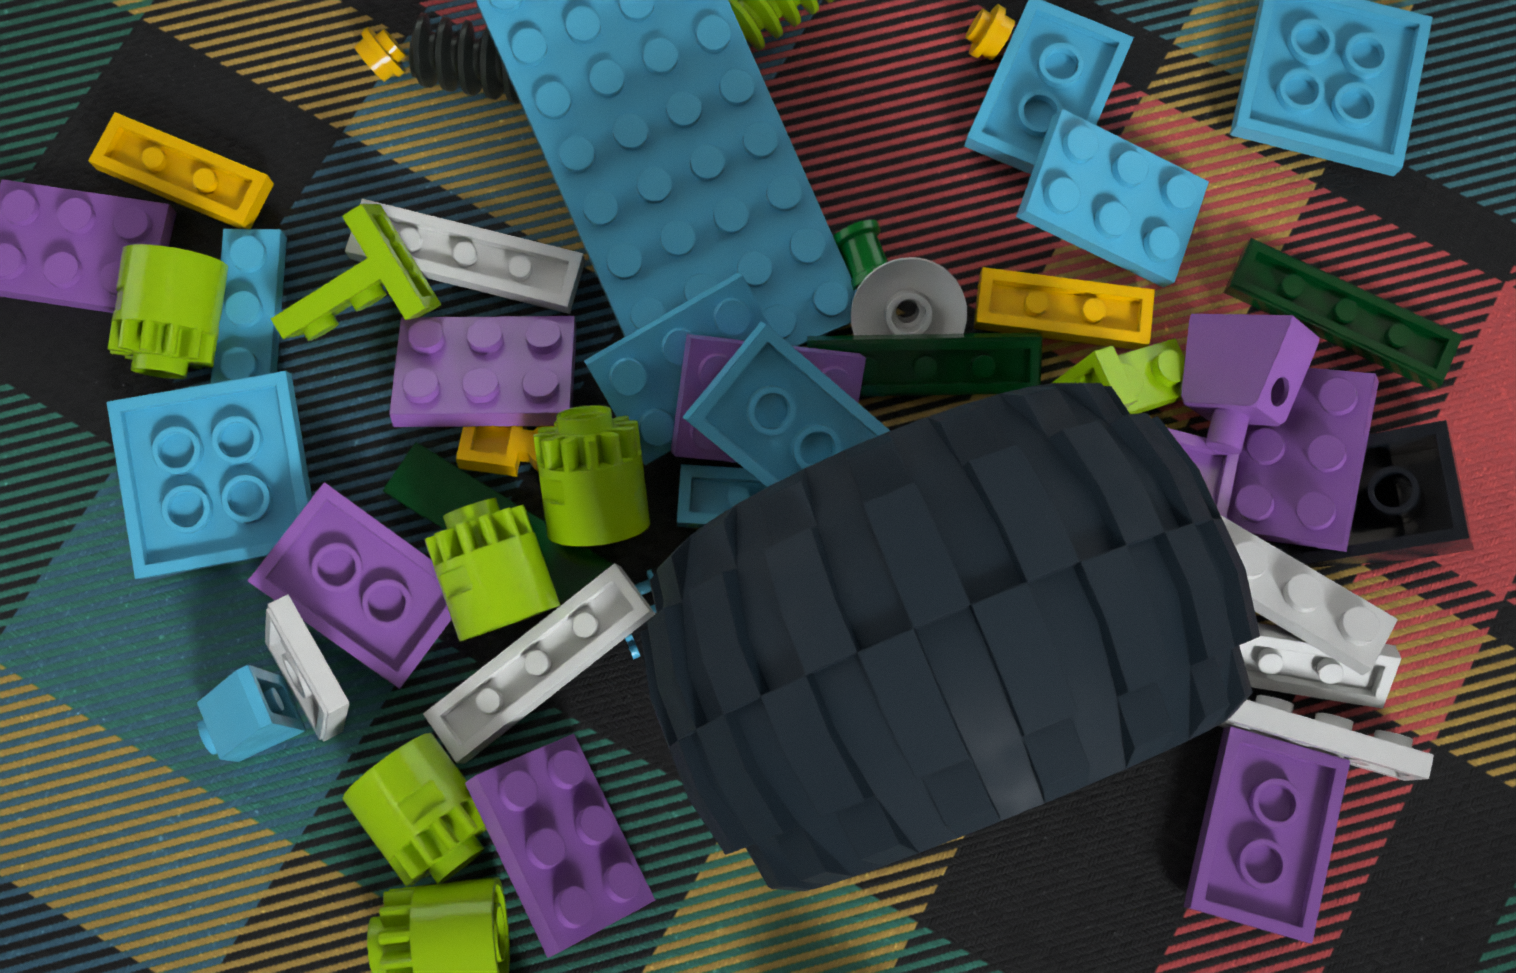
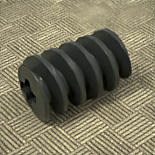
M420 13L410 41L409 63L412 77H416L421 86L432 88L439 82L441 88L449 92H453L461 86L463 92L471 96H475L483 89L485 96L497 100L505 92L509 102L520 103L487 27H485L481 39H475L473 23L465 20L457 36L453 35L451 19L443 16L437 31L434 32L431 31L429 15L427 13Z

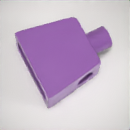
M1191 314L1188 326L1181 397L1187 407L1211 421L1205 445L1216 451L1239 454L1242 451L1248 424L1280 426L1287 420L1318 347L1320 337L1293 315Z

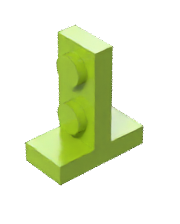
M360 204L342 216L367 258L270 318L282 339L305 335L308 341H312L326 334L339 325L335 315L350 306H353L356 312L361 311L385 297L387 293L382 286H385L405 320L423 317L441 306L440 301L381 204Z
M1176 338L1117 355L1112 345L1093 351L1052 383H1101L1103 386H1112L1129 413L1140 414L1182 400L1185 357Z

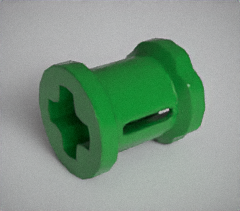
M864 220L854 223L833 236L852 278L853 290L858 289L869 273L888 262L878 238L881 228L876 220Z

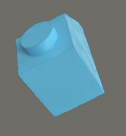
M251 665L235 670L197 702L203 720L197 724L200 737L206 749L212 755L218 754L220 760L240 762L306 731L284 677Z

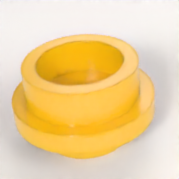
M997 4L991 12L981 9L965 37L972 42L969 49L971 56L979 58L983 55L989 60H993L999 54L1015 25V20L1005 15V7Z
M366 27L361 32L363 39L354 46L363 61L384 82L394 74L398 77L403 75L406 70L400 61L407 55L402 47L385 29L376 34L369 27Z

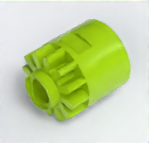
M147 244L124 246L122 248L116 287L117 299L115 311L112 313L107 349L110 350L111 354L124 355L126 359L132 360L131 371L153 377L186 379L188 367L194 369H202V367L213 368L228 265L211 256L174 247Z
M590 405L561 411L556 415L557 421L554 422V427L538 428V434H534L533 438L546 531L550 541L566 546L604 545L632 538L641 534L649 527L650 518L637 420H629V416H619L612 419L610 407Z
M491 498L464 506L443 516L447 527L446 530L434 533V536L424 539L459 642L561 606L524 505L500 510L496 498Z
M432 733L423 734L386 756L355 781L342 797L345 804L406 887L415 885L423 877L426 878L429 875L434 878L437 884H441L462 870L485 849L477 837L487 831L465 785L467 780Z
M498 876L453 881L444 884L417 885L384 891V907L379 909L380 916L371 917L368 925L367 950L372 973H509L510 942L505 895Z

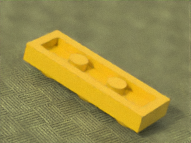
M114 112L88 160L98 171L238 229L252 228L274 185L267 174Z
M982 267L979 275L973 329L1002 333L1039 332L1043 338L1101 346L1113 345L1117 348L1137 350L1150 345L1155 289Z

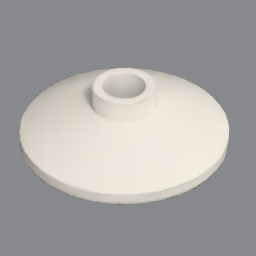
M916 257L894 259L874 269L859 285L851 306V325L854 335L963 334L967 322L966 300L957 280L939 264ZM903 301H912L917 304V309L912 316L903 318L896 314L898 305Z

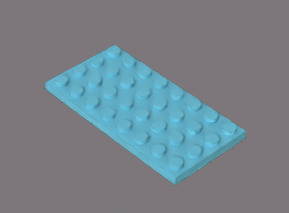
M475 0L624 337L738 272L747 281L771 328L791 346L799 347L806 344L807 336H825L851 324V306L857 289L853 290L850 273L728 0Z

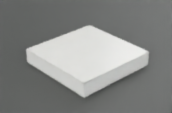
M289 594L268 604L266 609L265 643L319 740L322 739L324 742L343 732L349 701Z

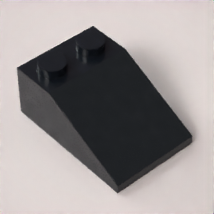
M1443 420L1369 434L1347 552L1275 542V547L1310 568L1413 560L1474 550L1452 436L1447 421Z

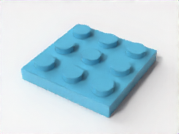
M1260 0L1230 135L1394 177L1403 168L1433 17L1367 0Z
M287 371L107 402L135 579H146L264 558L312 498L292 374Z

